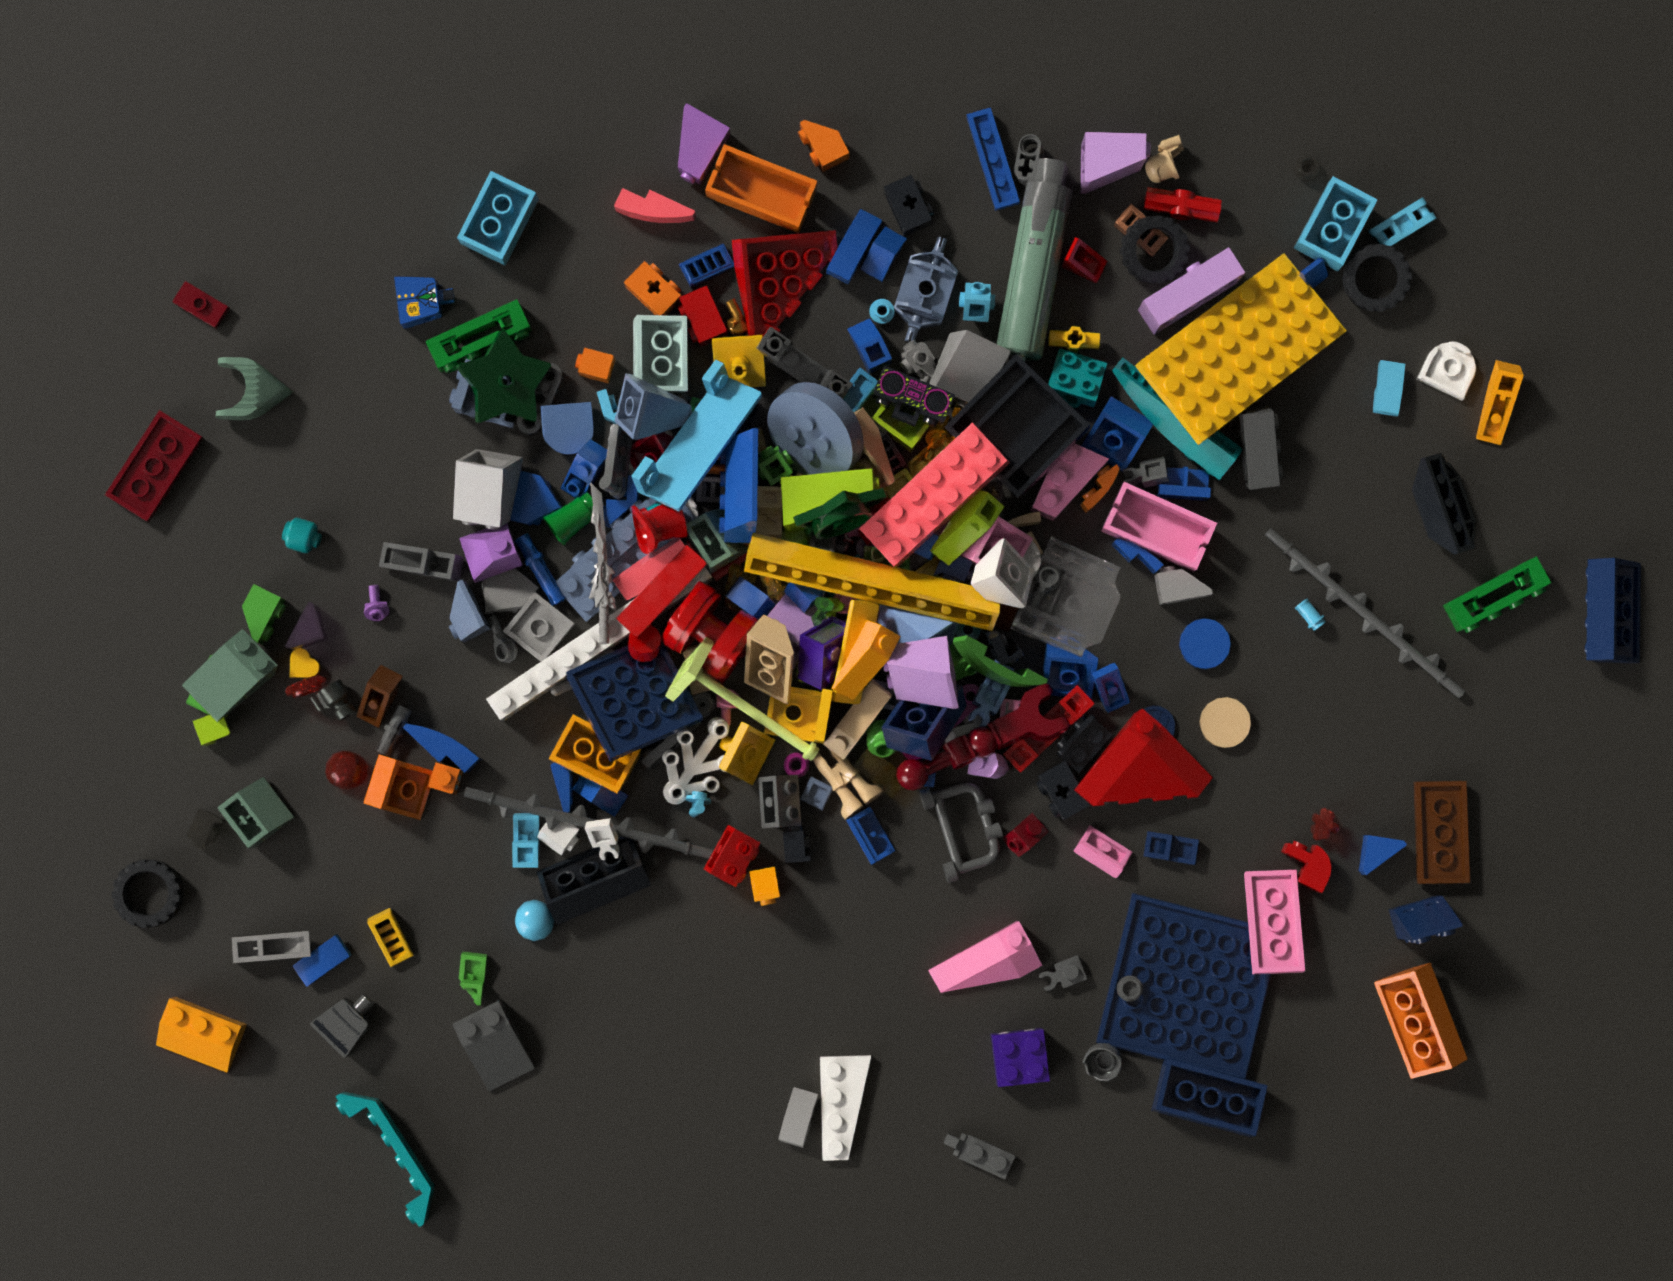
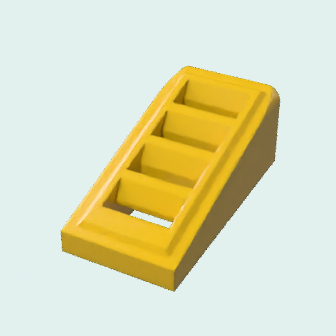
M391 908L367 919V923L390 967L414 956ZM389 919V923L377 928L376 924ZM392 928L395 932L382 938V933ZM397 937L399 938L400 941L388 947L386 946L385 943ZM403 946L404 951L391 956L390 952Z

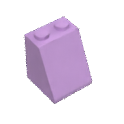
M1085 132L1081 144L1080 194H1086L1140 171L1143 164L1150 157L1151 143L1146 142V134Z
M785 594L768 614V617L776 619L786 626L794 652V669L799 660L800 635L826 620L825 614L830 610L823 609L820 601L804 613ZM819 632L810 638L817 640L820 636Z
M947 636L897 644L889 660L883 666L884 671H889L890 673L887 674L889 689H894L896 699L952 709L959 708L955 668Z

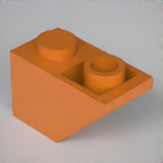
M807 120L800 122L801 130L798 131L802 143L809 145L812 151L809 155L815 167L820 166L822 172L849 159V151L839 131Z

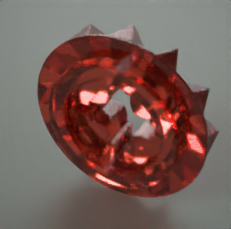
M312 676L291 684L286 688L285 692L287 697L293 696L294 699L303 697L322 689V685L326 681L323 676Z

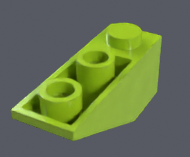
M980 490L952 516L930 551L946 565H950L992 527L1005 506L989 492Z

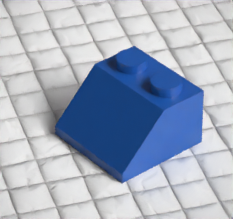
M1110 397L1081 446L1109 458L1107 463L1112 466L1117 464L1120 468L1119 470L1123 472V469L1128 467L1153 424L1147 417Z

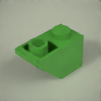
M253 584L242 608L252 639L259 644H263L273 634L274 628L272 625L275 619H279L285 610V599Z

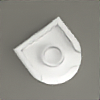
M1458 342L1442 343L1430 351L1416 380L1462 401L1476 373L1475 360L1470 349Z

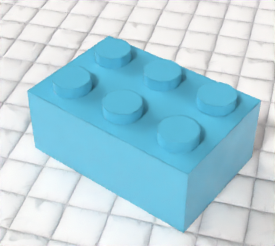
M490 171L457 237L460 244L506 266L539 200L536 192Z
M1333 176L1324 189L1294 249L1315 260L1322 257L1326 266L1339 271L1344 265L1378 199Z

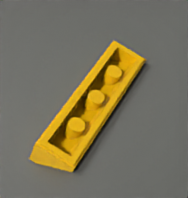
M863 600L850 601L835 680L866 620L874 623L877 622L878 604ZM833 690L831 701L860 704L863 690L854 700Z

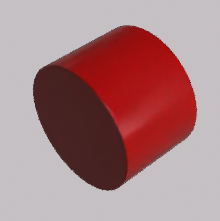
M649 625L637 638L630 633L628 641L630 655L640 662L653 660L660 650L661 636L659 631L654 626Z

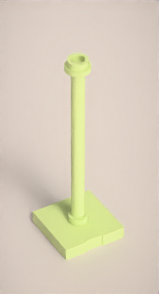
M706 637L683 661L665 697L674 701L692 681L695 682L697 680L803 752L802 758L805 760L809 759L812 761L819 751L816 743L812 742L809 745L702 672L703 668L701 667L715 642Z

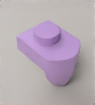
M994 752L989 757L976 758L974 762L969 764L967 774L997 779L1004 776L1008 772L1009 767L1005 758Z

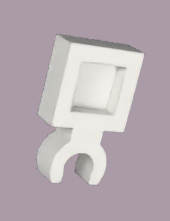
M611 818L586 822V833L592 847H600V858L606 860L607 852H612L615 859L618 858L620 847L617 844L618 835Z

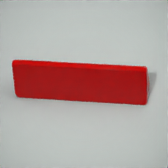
M685 545L616 619L637 638L707 565V562L688 545Z

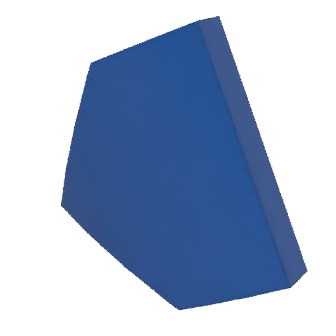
M521 471L510 521L538 526L541 524L544 516L562 508V505L557 501L550 482L546 481L544 477Z

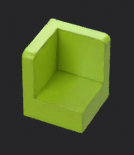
M211 715L193 721L200 743L203 746L214 744L216 740L231 733L225 717L219 722H216Z

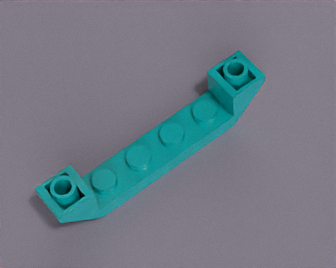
M342 1092L335 1096L338 1100L336 1106L343 1116L347 1114L351 1118L366 1107L368 1108V1118L374 1126L378 1124L383 1132L381 1137L388 1147H393L397 1153L395 1156L397 1163L402 1169L406 1168L411 1175L409 1177L411 1185L416 1191L420 1189L422 1192L421 1195L405 1205L408 1209L405 1213L412 1224L417 1223L419 1227L425 1224L428 1219L435 1185L380 1099L348 1092Z

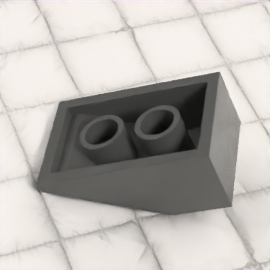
M502 999L452 1024L463 1048L488 1091L535 1069Z

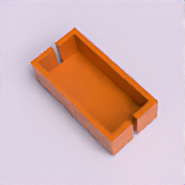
M724 144L715 164L716 170L713 169L706 186V197L799 234L807 215V208H810L817 191V180Z

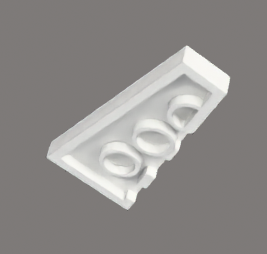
M871 1055L820 1056L823 1161L849 1159Z

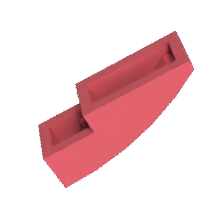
M622 188L614 204L616 212L648 222L682 223L694 221L696 218L695 210L652 190H649L646 198H643Z
M681 539L671 540L656 552L653 551L612 579L625 600L639 595L685 546Z

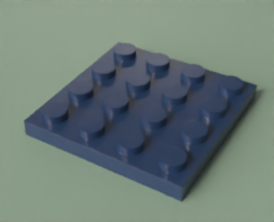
M662 641L660 642L658 655L648 662L635 660L630 655L627 645L566 672V678L610 762L703 720L687 687L674 701L665 697L678 670Z

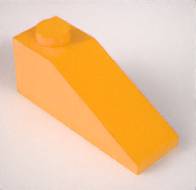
M1496 360L1488 383L1476 439L1501 445L1524 376L1521 366Z
M866 620L831 689L854 700L889 660L901 636L880 624Z

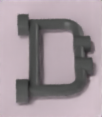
M966 782L931 792L929 788L919 791L924 809H936L952 861L942 864L948 883L958 881L957 875L988 866L995 862L1000 853L998 838L1003 837L999 823L993 824L990 815L995 813L991 798L985 799L981 788L976 784ZM968 792L975 798L990 851L986 856L963 863L943 799Z

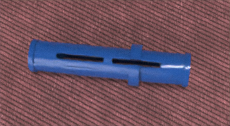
M529 533L517 538L514 542L523 554L525 565L529 566L551 605L555 606L563 602L566 597L561 592L555 578L543 560L544 555L535 547Z

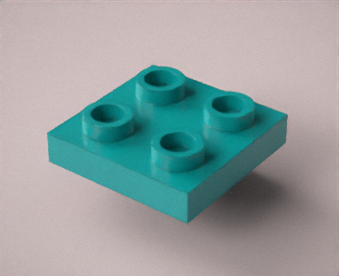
M1059 348L1048 385L1072 408H1077L1080 404L1094 407L1107 363Z

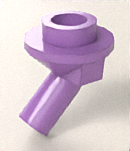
M369 585L370 603H365L364 615L369 620L380 621L389 614V607L387 602H380L379 585Z

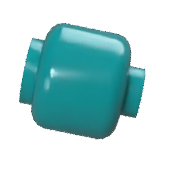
M298 517L294 518L291 522L287 521L282 532V540L285 541L287 548L305 554L309 553L313 547L318 548L322 534L318 533V525L316 523Z

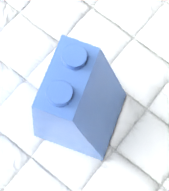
M880 605V613L877 620L878 624L901 636L897 644L947 636L949 645H951L959 624L885 605Z

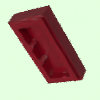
M187 281L183 283L172 301L175 305L217 329L229 310L227 305Z

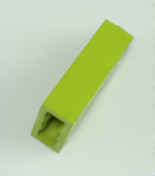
M872 468L781 477L783 526L786 533L792 534L804 529L796 527L793 519L794 516L825 504L842 491L858 494L879 489V477L874 476Z

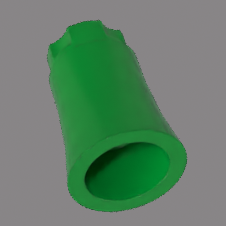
M586 492L580 498H575L557 511L543 517L551 532L563 546L577 532L591 522L593 510L592 497Z

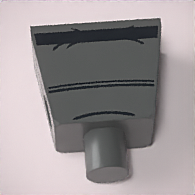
M364 994L354 1004L348 998H344L313 1020L310 1025L343 1058L349 1057L372 1024L365 1014L374 1006V1003Z

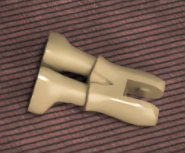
M828 748L831 756L837 761L835 765L830 768L827 761L819 753H817L813 761L820 773L830 783L833 792L836 791L843 803L841 814L847 820L863 808L859 799L847 787L848 784L851 783L865 805L874 801L884 791L878 785L867 783L859 774L860 771L850 763L847 756L843 760Z

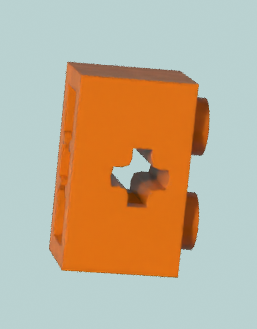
M644 261L624 281L625 288L654 315L667 316L680 303L679 297L681 295L679 293L681 289L672 280L669 282L665 281L661 277L663 272L654 263L648 265ZM659 285L660 292L658 294L655 291L651 293L650 286L657 287Z

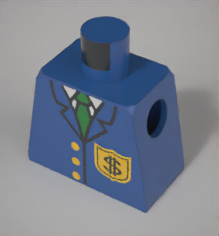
M394 277L399 319L404 329L441 318V305L455 303L453 288L439 290V285L435 278Z

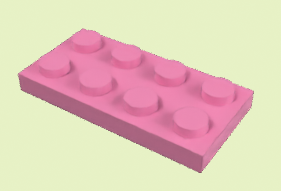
M1246 871L1244 879L1252 974L1305 972L1297 871Z

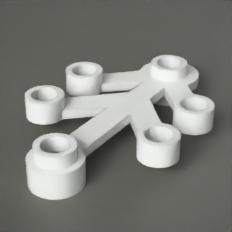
M714 717L708 722L707 729L709 735L694 756L691 746L694 739L693 734L687 729L677 733V740L681 745L685 768L680 777L676 767L679 762L677 753L673 750H667L663 753L662 760L666 764L669 780L664 786L663 795L669 803L680 804L684 802L686 796L692 794V791L700 792L706 790L714 793L719 789V781L714 776H707L703 781L689 782L694 775L721 769L719 765L724 755L715 760L703 761L718 739L726 737L729 733V725L723 718ZM718 726L724 727L721 733H716ZM689 734L688 740L681 741L682 735ZM669 755L675 756L672 762H667ZM709 781H715L713 787H707ZM680 789V794L673 796V791Z

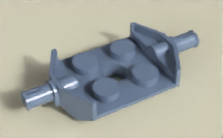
M937 237L934 250L911 255L894 305L895 312L908 324L909 328L904 339L907 343L911 334V341L916 339L918 330L942 324L958 274L956 267L943 256L947 242L945 238L942 240L941 247L939 245L942 237ZM924 282H928L933 286V292L929 295H923L919 291V286Z

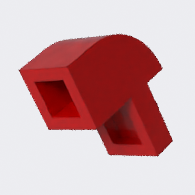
M1293 841L1292 844L1285 843L1281 853L1304 863L1297 876V883L1315 892L1323 893L1331 874V862L1327 853L1318 845H1312L1310 851L1307 852L1308 847L1297 841Z

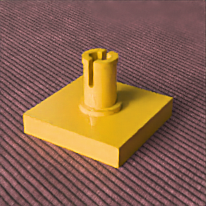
M762 335L712 338L713 362L716 359L724 363L729 378L749 387L766 386L764 355L756 348L763 338Z
M741 722L733 738L726 736L720 741L719 747L726 751L719 768L753 785L775 739Z

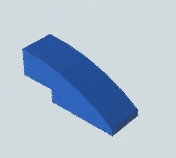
M860 209L829 263L826 274L849 285L883 220Z
M405 724L403 726L439 763L443 764L449 757L464 773L468 774L482 760L471 749L443 733L417 725Z

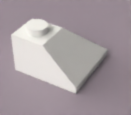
M1002 538L975 566L971 585L987 601L1024 608L1026 607L1034 569L1005 538Z

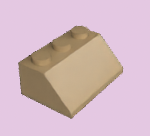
M764 614L747 634L744 683L788 704L791 695L793 648L786 626Z

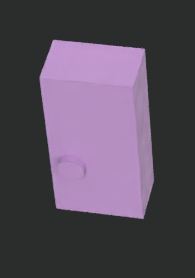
M1229 247L1202 264L1199 261L1192 264L1186 269L1188 273L1143 300L1138 311L1153 335L1240 281L1245 271Z

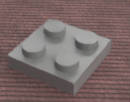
M534 592L503 632L539 661H543L550 656L575 624Z

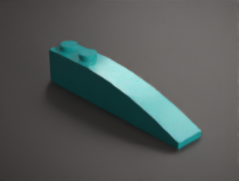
M1122 357L1112 371L1140 411L1189 460L1195 461L1204 468L1206 473L1220 480L1243 449L1219 430L1198 445L1139 370Z

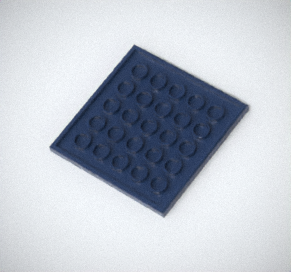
M1132 893L1096 1043H1110L1116 1048L1163 1060L1170 1059L1246 1080L1271 974H1252L1248 922ZM1134 976L1140 980L1143 991L1137 1000L1125 1001L1120 998L1117 993V984L1121 978Z

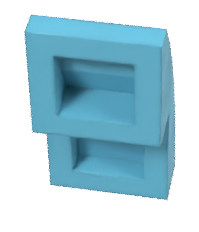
M1380 360L1378 364L1377 386L1374 391L1373 413L1398 417L1405 364Z
M514 813L513 868L539 867L540 840L537 836L540 831V816L530 813Z

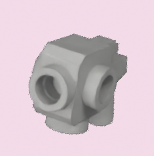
M912 340L902 347L905 352L901 354L902 361L900 366L906 374L916 373L919 380L929 383L937 366L934 362L935 357L926 343H917L915 340Z

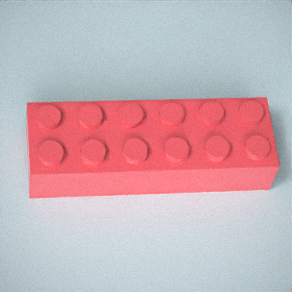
M971 423L859 529L894 567H899L1000 473L1010 461L974 423Z

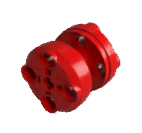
M699 581L669 619L661 641L673 651L682 654L694 640L701 643L708 637L715 643L701 668H703L707 675L723 684L740 660L746 655L747 634L757 623L758 619L750 613L747 614L741 610L730 624L727 625L713 615L722 596L708 584Z

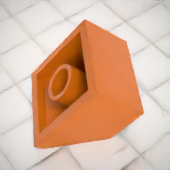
M378 755L364 804L421 820L431 789L428 785L433 770Z

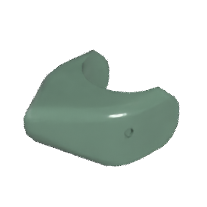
M242 357L218 358L219 366L236 369L243 374L246 389L241 401L234 407L216 411L217 419L251 420L258 418L292 394V391L254 360Z

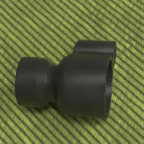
M341 679L327 685L310 698L318 712L333 707L339 721L346 719L357 711L354 705L347 701L349 693Z

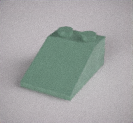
M242 629L224 643L182 686L216 722H219L275 675L278 665Z

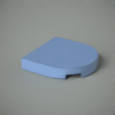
M591 402L540 406L544 440L556 452L566 455L578 453L592 439L593 418Z

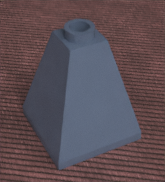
M625 373L614 421L632 439H642L684 425L692 414L691 405L672 393L634 375Z

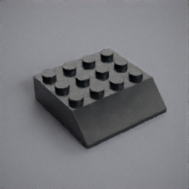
M1017 354L945 426V429L956 438L971 423H974L1010 461L995 477L1017 498L1033 487L1090 428V424Z

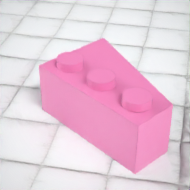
M1074 444L1047 472L1030 511L1040 512V516L1054 521L1107 463L1109 458Z

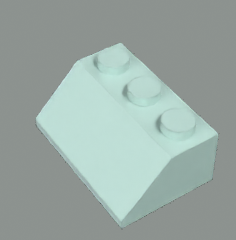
M636 315L633 320L634 376L672 394L688 391L687 316Z

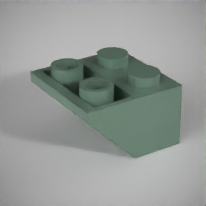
M719 508L705 512L686 524L687 538L697 554L707 562L705 567L710 575L746 554L748 547L742 543L724 542V533H719V519L724 517V510Z
M265 777L238 791L217 807L247 848L257 847L294 818Z

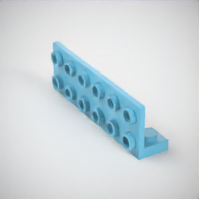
M716 359L702 377L707 393L655 464L654 460L645 456L631 476L639 493L676 511L682 510L762 397L760 391L729 378L724 363Z

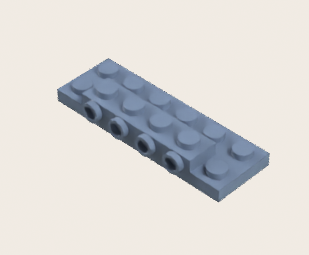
M649 498L644 502L638 500L633 505L638 509H642L658 501ZM684 505L682 510L687 524L697 517ZM631 507L629 508L631 513L625 519L621 516L610 525L612 530L606 535L607 562L615 571L612 579L647 555L639 548ZM596 538L591 542L593 547L586 553L582 550L572 559L574 564L556 581L566 600L586 622L599 612V607H595V598L589 599L593 585L591 581L596 572L594 565L598 563L597 553L593 552ZM673 539L658 543L655 552ZM612 580V583L609 585V592L615 598L621 592Z

